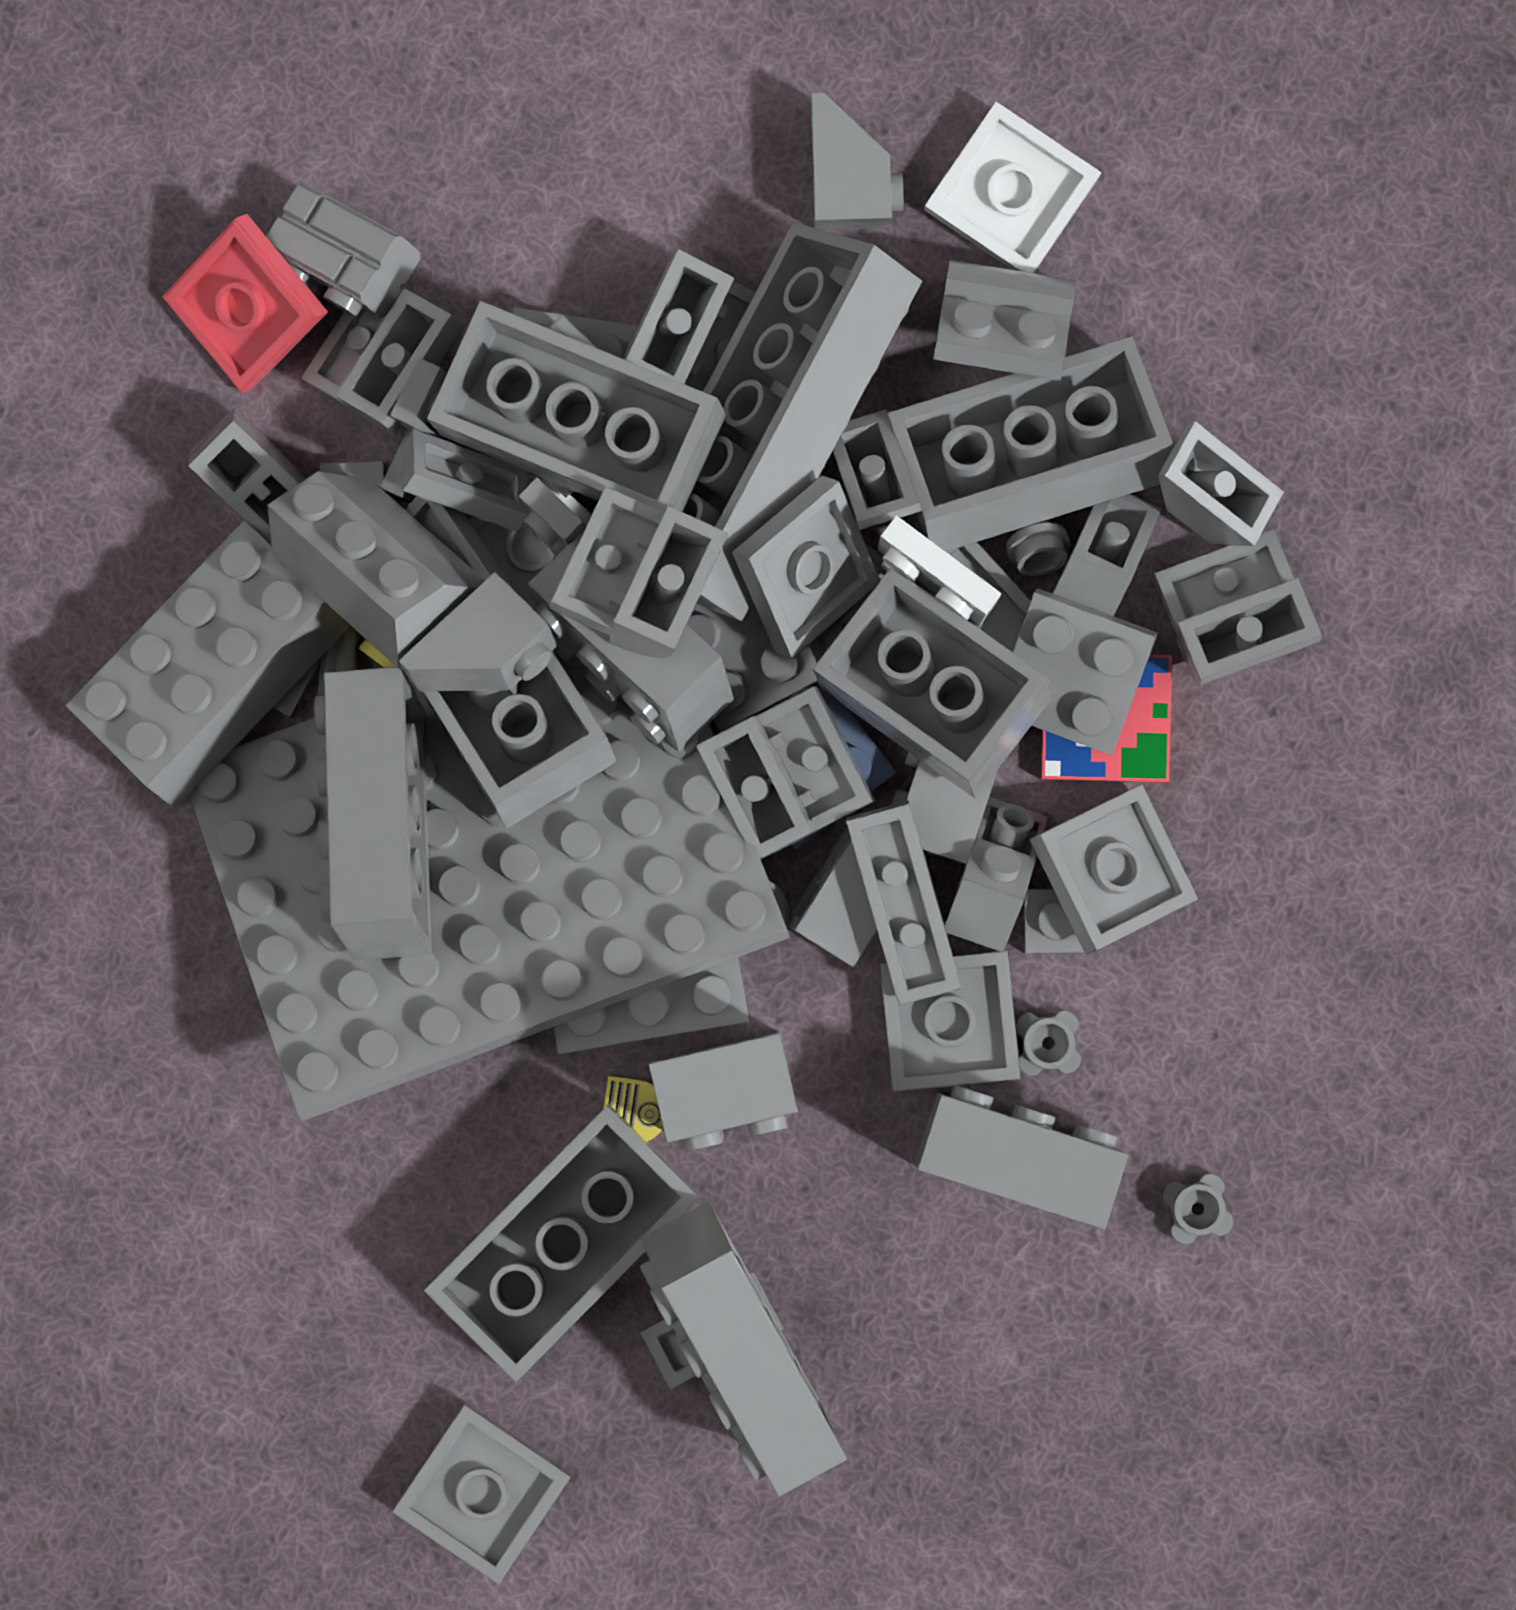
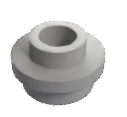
M1045 520L1017 529L1016 533L1008 539L1006 551L1009 560L1017 565L1020 573L1027 576H1043L1060 569L1066 563V551L1070 546V539L1067 530L1063 526Z

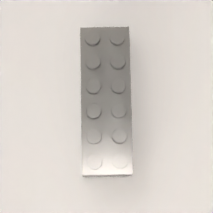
M793 222L703 392L718 398L726 413V417L683 513L727 532L728 536L696 603L700 606L739 621L743 620L753 600L732 552L819 478L823 467L840 435L847 427L857 403L871 377L876 372L883 354L900 322L907 314L909 306L922 283V280L874 244Z

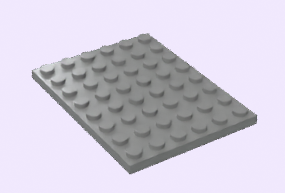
M552 650L607 736L617 762L506 829L425 698L412 685L424 708L432 955L354 961L342 941L335 940L331 923H324L320 912V884L330 883L329 859L322 860L319 852L318 822L319 820H328L327 797H320L318 792L316 761L317 758L326 757V735L318 734L314 717L234 747L193 789L189 796L299 1118L302 1121L790 938L756 846L745 843L696 745L714 737L710 725L708 724L681 752H678L666 739H663L659 744H655L631 720L630 716L635 712L625 701L618 696L613 702H610L592 686L585 676L590 670L575 655L566 661Z

